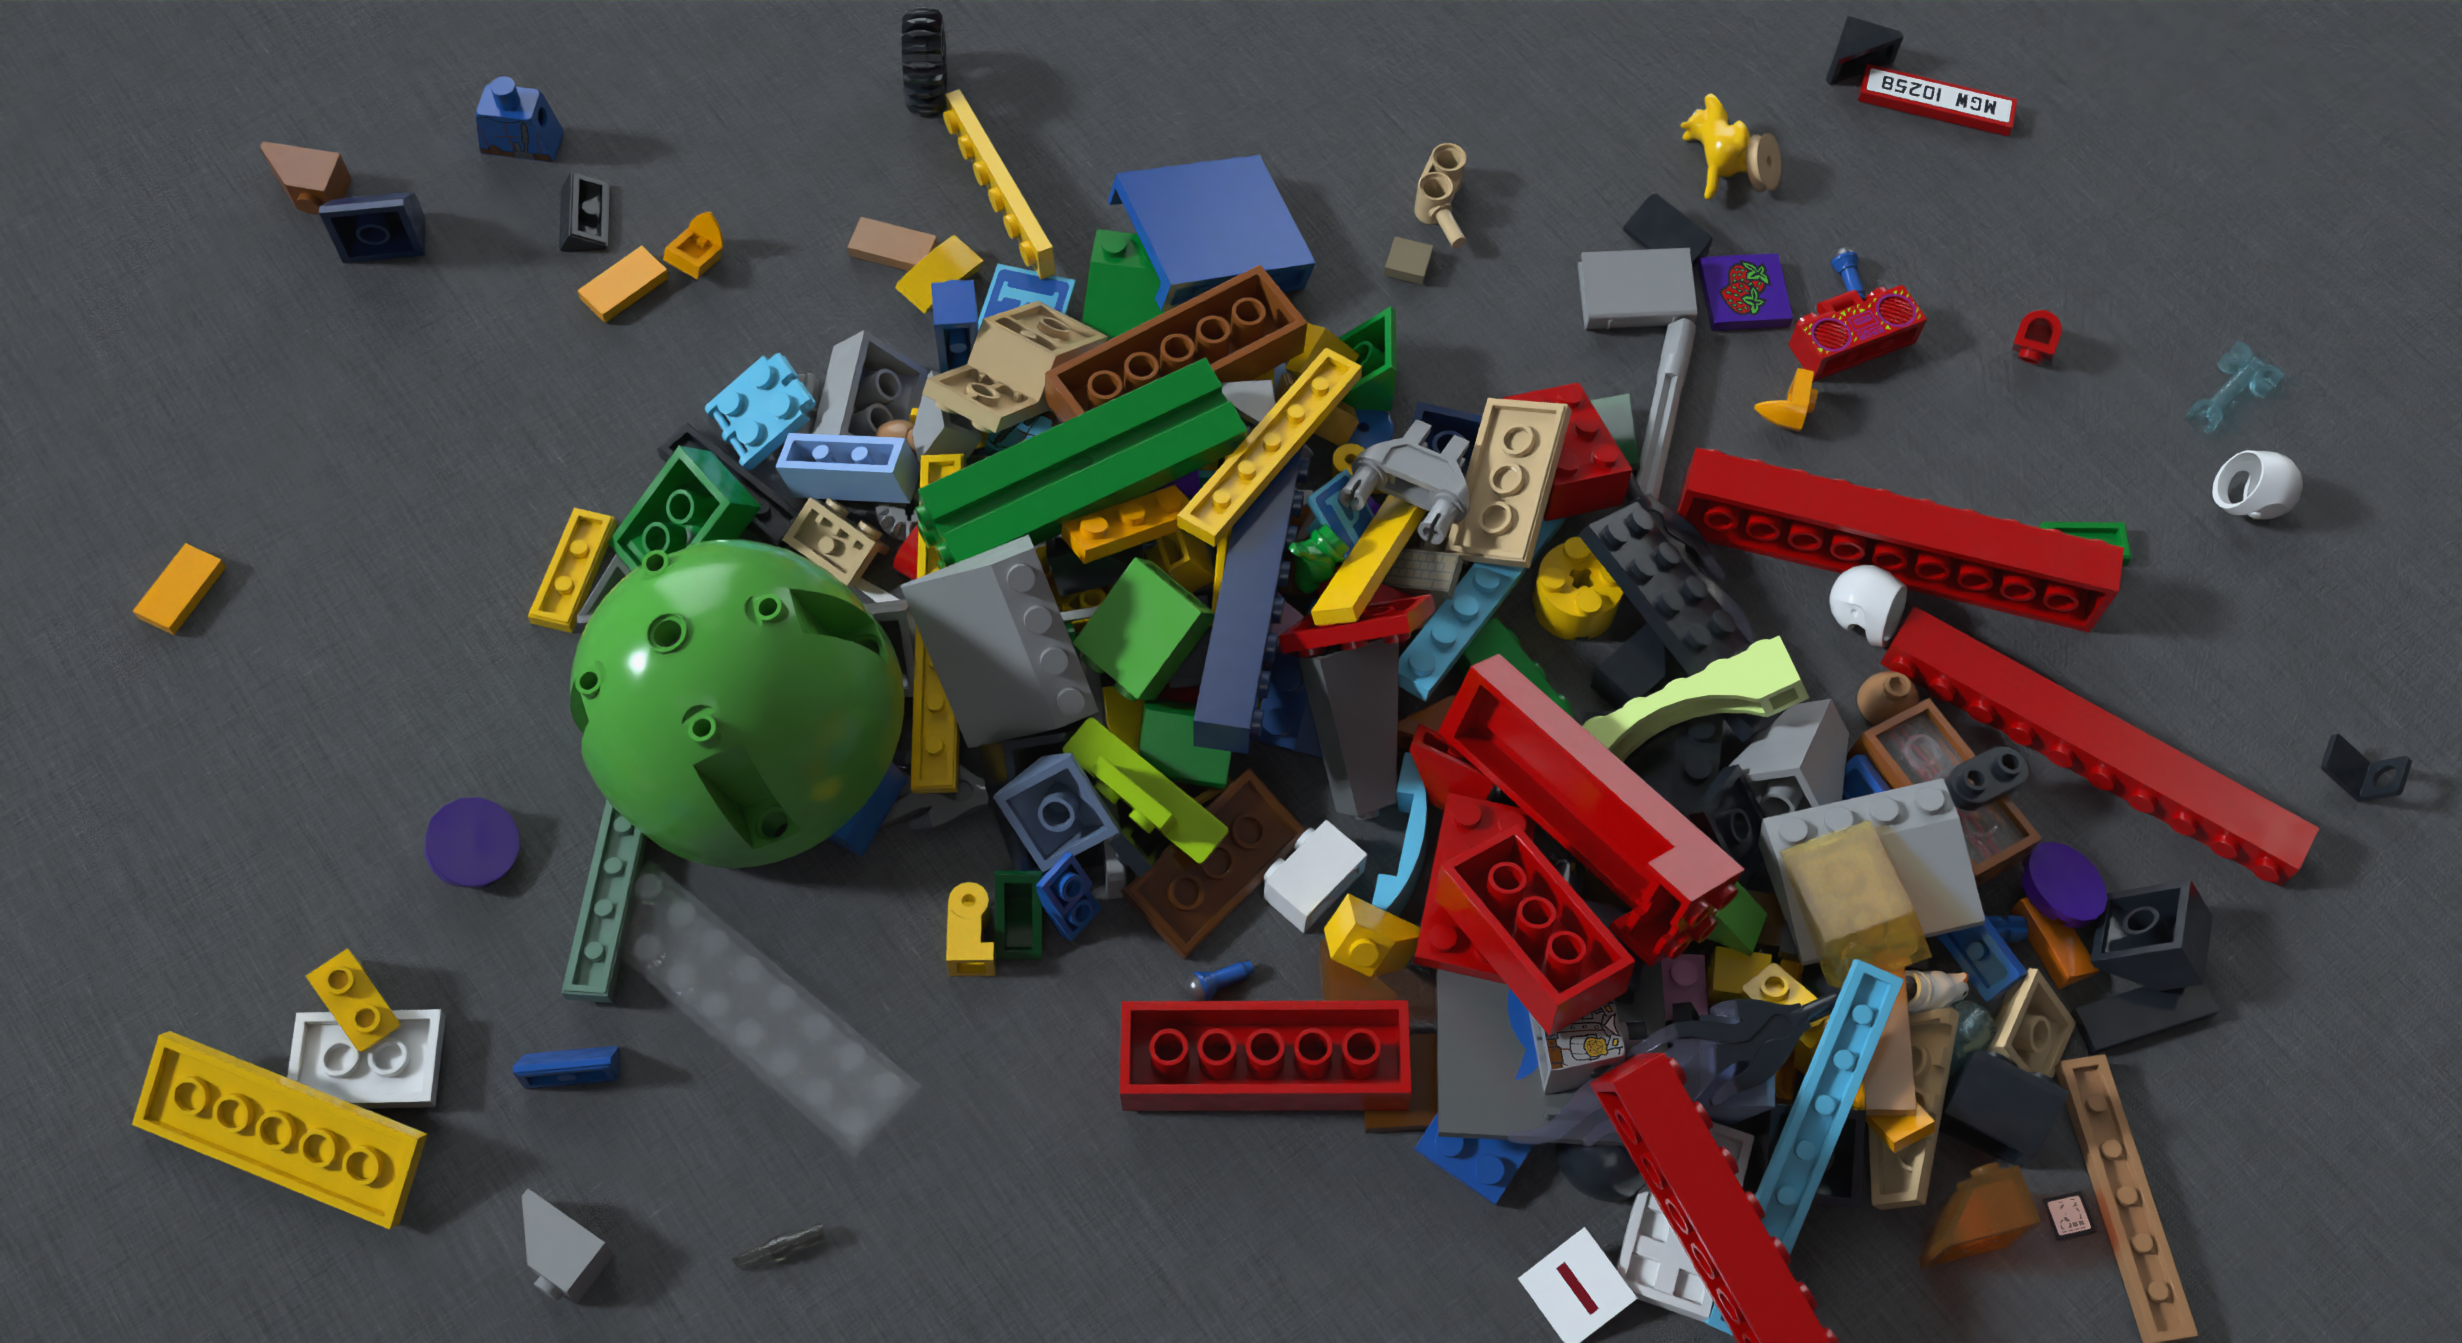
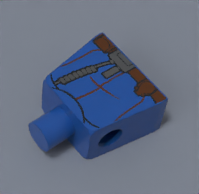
M506 76L498 77L484 87L476 110L480 153L554 163L564 131L544 94L537 89L516 87L513 79Z

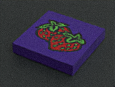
M1778 253L1700 257L1698 270L1711 331L1790 327L1793 315Z

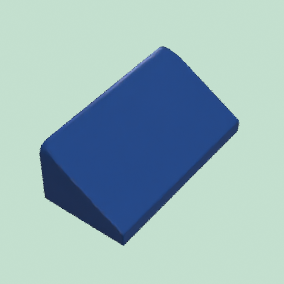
M618 1046L525 1054L513 1065V1074L525 1089L617 1081V1079H620V1049Z

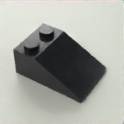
M1077 731L980 745L986 791L1015 871H1041V869L993 796L1042 756L1064 754L1063 747ZM1084 770L1085 774L1091 781V775ZM1100 843L1074 856L1082 868L1103 865ZM1050 869L1042 872V875H1046Z

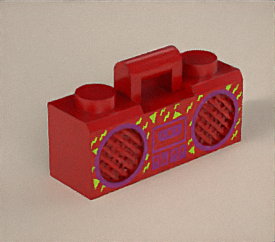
M1903 285L1888 290L1886 287H1879L1866 296L1865 301L1862 300L1856 290H1851L1817 303L1819 315L1817 313H1809L1803 316L1796 323L1788 345L1802 367L1806 370L1814 371L1812 381L1814 382L1916 343L1927 318Z

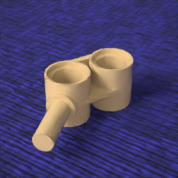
M1443 143L1434 148L1419 179L1414 212L1416 217L1425 224H1439L1451 246L1459 248L1465 244L1466 238L1452 215L1453 207L1451 202L1455 193L1462 186L1466 154L1456 144Z

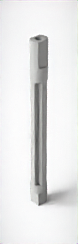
M1685 318L1669 323L1656 377L1657 384L1640 456V469L1637 470L1636 481L1644 495L1651 493L1657 501L1696 333L1694 322Z

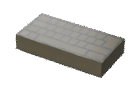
M1402 549L1381 584L1413 596L1432 594L1433 598L1452 600L1463 560L1460 554Z

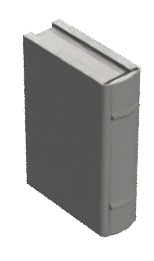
M1690 248L1582 252V261L1578 262V274L1585 329L1606 328V330H1609L1610 328L1668 326L1669 323L1683 318L1695 323L1697 304Z

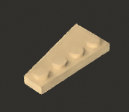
M1952 1007L1909 1014L1916 1102L1935 1121V1132L1894 1153L1869 1126L1872 1206L1880 1210L1926 1204L1960 1014Z

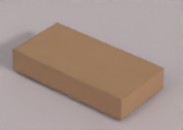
M861 217L847 246L848 255L851 257L910 271L920 260L935 249L938 244L937 236Z

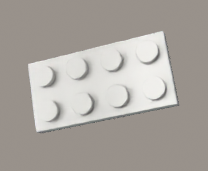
M1712 1122L1713 1128L1709 1131L1718 1147L1724 1146L1735 1159L1739 1168V1173L1735 1176L1742 1187L1755 1136ZM1645 1186L1635 1196L1616 1270L1639 1300L1704 1322L1709 1318L1713 1299L1649 1187Z

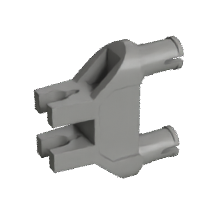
M1416 419L1403 438L1370 446L1355 458L1352 463L1353 475L1339 492V500L1348 508L1353 499L1357 497L1352 505V510L1359 511L1363 509L1373 490L1376 491L1378 489L1430 511L1424 521L1420 523L1418 533L1423 540L1428 541L1433 531H1437L1431 543L1440 544L1446 537V533L1453 522L1462 521L1470 509L1469 492L1461 471L1466 461L1462 457L1467 451L1470 441L1454 435L1442 453L1439 454L1427 449L1428 443L1424 442L1431 432L1432 425Z

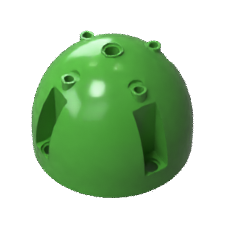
M742 539L711 540L691 543L686 549L671 554H666L662 550H653L647 553L642 560V564L619 581L603 598L589 618L577 645L570 679V711L575 724L583 733L581 753L585 766L608 802L630 824L663 849L678 857L708 866L744 868L775 863L796 856L816 846L843 827L863 807L876 791L895 754L904 717V686L897 655L885 631L859 598L832 573L805 557L770 544ZM680 636V639L677 641V643L670 646L673 640ZM788 823L787 830L781 836L775 837L778 828Z

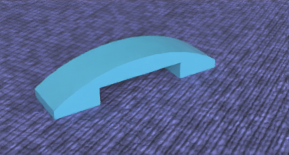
M1409 752L1404 754L1396 791L1398 811L1410 813L1397 876L1378 874L1372 905L1397 917L1403 911L1417 885L1422 872L1428 843V813L1425 786Z

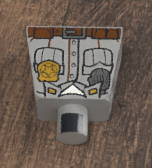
M1615 1000L1608 1002L1551 1036L1546 1033L1529 1012L1544 1094L1588 1086L1593 1080L1624 1063L1625 1051L1646 1050L1648 1046V1033L1645 1022H1619Z

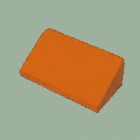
M2028 897L2019 900L2012 908L2011 913L2013 916L2022 915L2026 918L2028 924L2027 939L2058 990L2100 971L2094 968L2090 962L2091 956L2074 928L2063 926L2067 922L2061 921L2058 918L2053 921L2047 918L2030 902Z

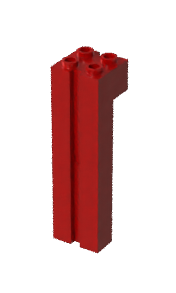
M1500 654L1470 667L1438 733L1633 909L1613 921L1608 929L1650 967L1667 956L1674 960L1693 940L1698 943L1704 941L1718 924L1714 919L1717 912L1727 907L1736 897L1739 890L1735 887V884L1745 869Z

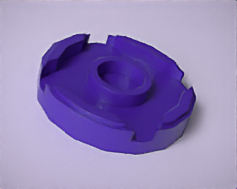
M481 797L459 798L444 805L431 818L424 836V856L432 872L446 884L455 887L481 889L500 881L514 865L520 848L519 830L512 816L499 804Z
M2047 842L2041 843L2023 858L2021 866H2024V873L2021 875L2023 889L2030 902L2052 921L2058 918L2061 921L2067 922L2063 926L2079 928L2087 926L2105 911L2108 899L2105 883L2094 865L2080 852L2068 845Z

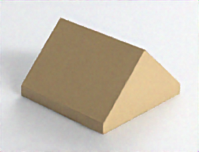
M2029 968L2027 970L2028 974L2006 992L1981 1050L2000 1053L2009 1059L2010 1064L2027 1072H2039L2053 1078L2056 1071L2055 1066L2060 1062L2076 1022L2040 971Z

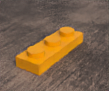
M1176 485L1062 523L1061 537L1082 562L1086 564L1182 530L1177 526V515L1190 501Z

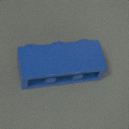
M948 280L931 283L933 320L940 373L968 363L979 332L974 280Z

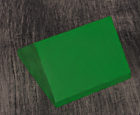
M1390 306L1339 337L1340 340L1359 354L1355 363L1362 366L1361 378L1341 400L1354 407L1355 410L1392 411L1397 373L1396 310Z
M1156 698L1155 701L1143 700L1138 755L1172 782L1225 789L1231 751L1193 746V720L1197 704Z

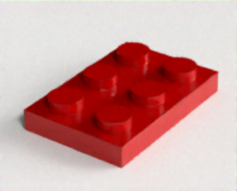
M1428 594L1368 604L1357 622L1318 626L1315 625L1312 614H1308L1278 636L1282 653L1298 651L1300 657H1309L1325 652V646L1340 644L1342 650H1352L1366 646L1369 639L1383 637L1384 643L1404 641L1411 637L1410 633L1413 630L1423 627V622L1436 611L1433 596Z

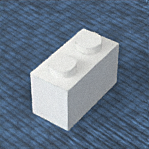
M1325 820L1316 830L1313 828L1307 829L1295 843L1294 849L1296 851L1286 861L1282 858L1276 860L1264 875V880L1266 881L1263 899L1303 933L1353 884L1365 869L1367 853L1328 820Z

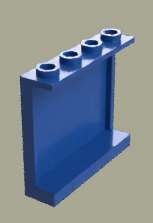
M1260 155L1208 162L1201 161L1177 166H1163L1161 168L1139 171L1131 170L1116 174L1108 203L1109 205H1124L1161 281L1155 298L1161 312L1171 310L1258 265L1264 268L1282 292L1305 289L1316 262Z

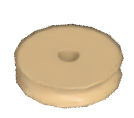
M1770 132L1764 133L1762 136L1754 134L1750 138V144L1747 146L1746 151L1749 180L1753 188L1759 193L1764 192L1766 189L1775 191L1779 186L1782 176L1780 148L1775 137Z

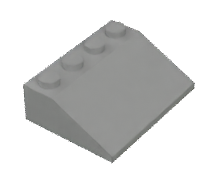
M1029 535L900 585L968 748L1058 729L1099 712Z
M1943 778L1763 818L1758 845L1785 921H1787L1801 966L1817 963L1820 960L1835 959L1981 926L1985 923L1960 818Z

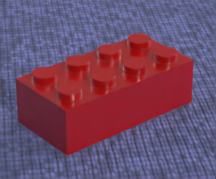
M1518 824L1440 865L1435 898L1549 1036L1626 993L1636 961Z

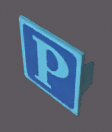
M997 264L978 320L979 329L983 318L1035 301H1040L1066 315L1076 280L1055 275L1041 280L1036 271Z
M1348 469L1340 472L1306 498L1307 504L1316 517L1306 529L1308 535L1311 538L1312 532L1315 529L1318 531L1326 523L1350 547V550L1343 555L1345 559L1374 518V514L1367 502L1363 509L1359 511L1352 510V505L1357 497L1353 499L1348 508L1340 502L1339 492L1352 477Z

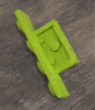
M1089 717L1063 747L1064 753H1073L1082 769L1098 781L1094 788L1114 805L1119 799L1133 810L1129 817L1149 834L1154 828L1157 829L1198 864H1203L1228 835L1229 829L1226 825L1093 717Z

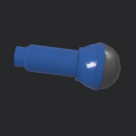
M1849 247L1837 249L1831 257L1832 269L1842 276L1848 292L1856 290L1862 300L1865 301V290L1857 271L1858 254Z
M1246 961L1244 963L1237 962L1215 972H1193L1185 984L1187 995L1192 1001H1210L1220 989L1243 981L1249 975L1254 974V968L1250 961Z

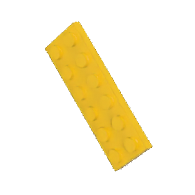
M171 1031L158 1035L132 1125L389 1230L400 1224L427 1138V1133Z

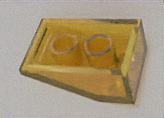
M1870 820L1779 851L1827 985L1842 989L1854 959H1859L1886 972H1891L1932 957L1916 911Z

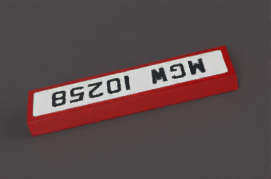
M1867 64L1864 70L1858 101L2004 136H2009L2013 128L2017 105L2016 98Z

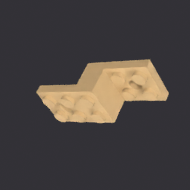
M1035 301L983 318L968 363L928 378L922 394L936 401L935 405L939 409L952 414H960L972 420V425L978 430L986 433H997L1051 410L1045 402V372L1105 343L1108 336L1040 301Z

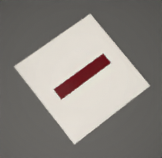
M1585 1227L1518 1278L1564 1343H1580L1638 1299Z

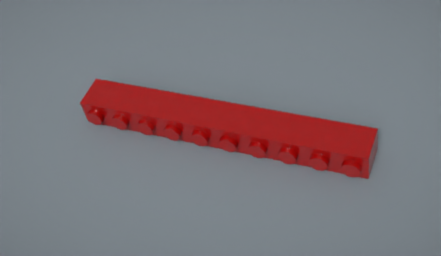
M1915 606L1880 663L1890 669V671L1905 675L1913 683L1928 690L1936 699L1955 705L1967 712L1974 720L1989 724L2007 734L2015 743L2028 746L2048 757L2053 764L2062 768H2068L2088 779L2094 787L2109 791L2124 799L2137 811L2151 814L2169 824L2175 832L2184 836H2190L2210 847L2218 856L2232 859L2250 869L2261 880L2273 882L2280 887L2285 884L2300 869L2320 829Z

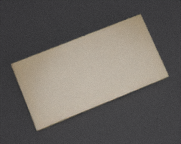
M1496 398L1487 399L1465 477L1470 498V509L1462 521L1453 522L1444 553L1460 554L1463 561L1530 568L1572 413L1568 404Z

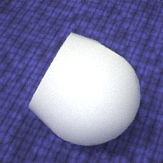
M2247 450L2236 454L2221 467L2214 480L2212 493L2215 503L2226 512L2233 515L2248 514L2253 519L2266 520L2284 515L2295 507L2303 489V479L2297 466L2287 456L2276 452ZM2247 471L2249 477L2244 487L2243 501L2232 504L2228 498L2230 481L2237 472Z
M1860 565L1852 567L1837 578L1831 589L1829 600L1831 612L1836 621L1847 631L1852 630L1855 624H1858L1865 629L1870 645L1887 647L1893 639L1903 615L1907 598V586L1889 571L1878 566Z

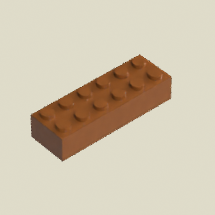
M1258 265L1045 372V402L1060 423H1064L1205 357L1220 383L1250 381L1304 353L1308 323L1264 268Z

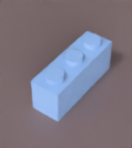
M788 433L776 465L777 471L794 498L812 497L814 499H828L829 497L833 500L910 503L920 475V465L906 439L895 437Z

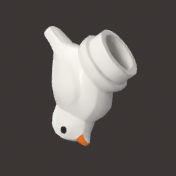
M1905 971L1909 1014L1948 1008L1951 1004L1963 1000L1968 994L1967 981L1969 975L1965 972L1946 974L1943 971Z

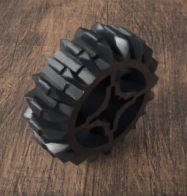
M929 7L907 9L902 18L901 37L906 107L911 113L921 115L943 113L947 104L945 95L947 93V54L943 15L938 9H929Z

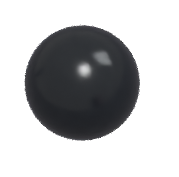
M1555 1143L1557 1161L1565 1178L1575 1189L1590 1198L1609 1202L1623 1201L1636 1196L1639 1190L1647 1186L1626 1147Z

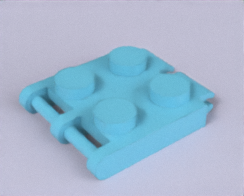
M781 353L775 354L770 359L763 355L705 406L708 416L715 418L722 428V438L726 444L733 445L740 456L739 464L747 471L754 469L786 441L788 433H796L811 419L807 413L816 405L812 395L803 382L798 380L799 376L787 358L782 356ZM723 414L726 416L731 425L728 424ZM741 443H743V444L745 445V447L747 448L748 452L745 450V448L743 447V445H742Z

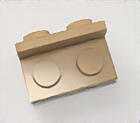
M809 497L782 540L814 563L828 570L845 585L854 588L876 553L886 555L890 547L879 540L882 533L863 520L857 525L848 519L847 516L850 510L837 501L828 497L824 503Z

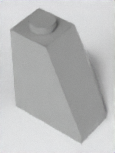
M1832 699L1799 703L1787 708L1729 766L1740 765L1766 818L1842 801L1849 732Z

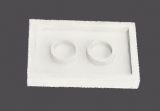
M441 1009L392 1010L401 1023L400 1028L365 1052H359L331 1012L296 1013L287 1078L364 1109L435 1107L446 1015Z

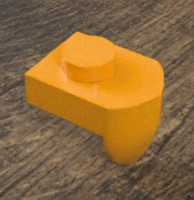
M712 212L697 215L690 222L689 227L665 247L663 260L695 279L701 277L722 256L723 235Z
M1798 368L1788 390L1787 401H1765L1755 404L1754 409L1771 424L1783 429L1800 432L1806 413H1812L1818 395V389L1811 388L1814 371Z

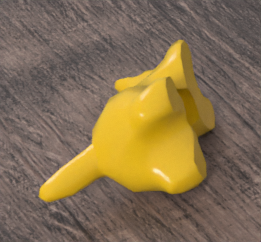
M1712 93L1705 96L1706 109H1697L1687 122H1683L1680 125L1682 129L1687 130L1682 137L1684 141L1699 140L1703 143L1708 165L1707 186L1704 194L1706 200H1711L1718 191L1720 176L1729 178L1738 172H1747L1746 151L1747 146L1750 144V132L1747 126L1740 120L1733 125H1729V117L1723 105Z

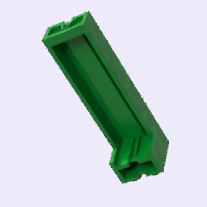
M1205 357L918 489L920 506L916 507L915 511L920 523L917 524V527L927 548L935 546L940 559L937 561L939 570L1026 535H1029L1033 546H1036L1061 534L1062 523L1138 498L1232 454L1247 437L1248 430L1232 402H1228L1223 394V386L1207 358Z

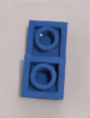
M1066 852L1036 884V889L1047 916L1060 936L1073 941L1102 908L1089 890L1093 883L1070 852Z

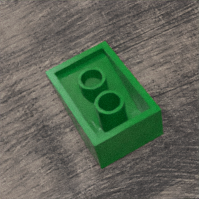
M1097 229L1082 323L1108 336L1106 342L1167 312H1161L1155 300L1161 281L1138 234Z
M678 446L607 543L628 568L633 571L642 564L645 555L653 550H662L666 554H671L686 549L691 543L711 540H737L761 509V506L712 451Z

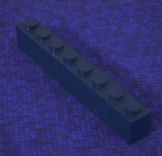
M1303 445L1233 525L1193 720V746L1249 754L1252 736H1261L1264 709H1257L1259 698H1268L1271 671L1264 670L1266 660H1275L1278 634L1271 633L1273 623L1281 624L1285 597H1279L1278 593L1280 587L1288 588L1291 561H1285L1286 552H1291L1289 546L1296 542L1298 526L1291 525L1292 518H1301L1304 492L1298 491L1299 483L1307 484L1310 458L1303 457Z

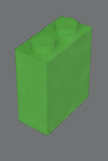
M1135 557L1072 644L1084 653L1081 660L1088 667L1100 674H1103L1105 671L1116 681L1113 687L1125 698L1133 702L1137 699L1155 701L1212 624L1215 613L1153 561Z

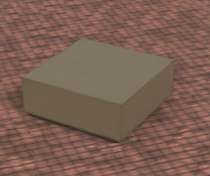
M1395 236L1385 266L1384 276L1423 285L1433 245Z

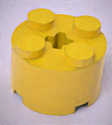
M1572 537L1565 543L1550 550L1543 558L1532 592V601L1538 622L1549 633L1565 640H1575L1576 637L1590 636V639L1601 635L1610 627L1615 618L1623 591L1580 537Z

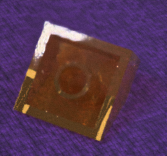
M1999 1163L1983 1165L1970 1172L1972 1176L1970 1179L1956 1185L1957 1191L1944 1203L1918 1258L1921 1270L2011 1247L2041 1223L2019 1165L2004 1169L2000 1168Z

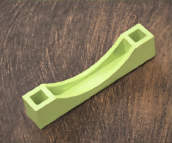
M1779 635L1772 639L1759 640L1750 645L1746 651L1729 659H1718L1710 663L1705 670L1688 678L1675 679L1669 682L1664 689L1647 697L1634 698L1628 701L1623 708L1606 716L1593 717L1587 720L1582 727L1624 762L1646 740L1666 728L1683 721L1717 713H1747L1769 717L1809 699V695Z

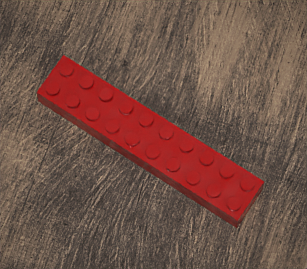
M1695 448L1679 492L1675 511L1691 523L1706 542L1840 574L1855 566L1875 565L1889 571L1907 586V590L2090 633L2116 597L2120 588L2124 547L2111 545L2100 539H2085L2068 535L2057 529H2043L2022 524L2014 519H2000L1979 514L1972 509H1957L1940 505L1929 499L1906 497L1894 494L1886 489H1872L1851 484L1844 479H1830L1812 475L1801 469L1778 467L1758 459L1748 460L1731 456L1716 449Z

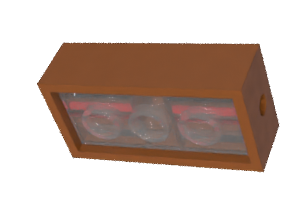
M1930 698L1863 732L1847 753L1846 762H1849L1855 755H1866L1892 790L1941 778L1945 781L1946 777L1957 765L1976 755ZM1968 779L1969 782L1974 785V781ZM2008 795L1976 811H1965L1955 806L1960 818L1977 887L2019 864L2042 840V837Z

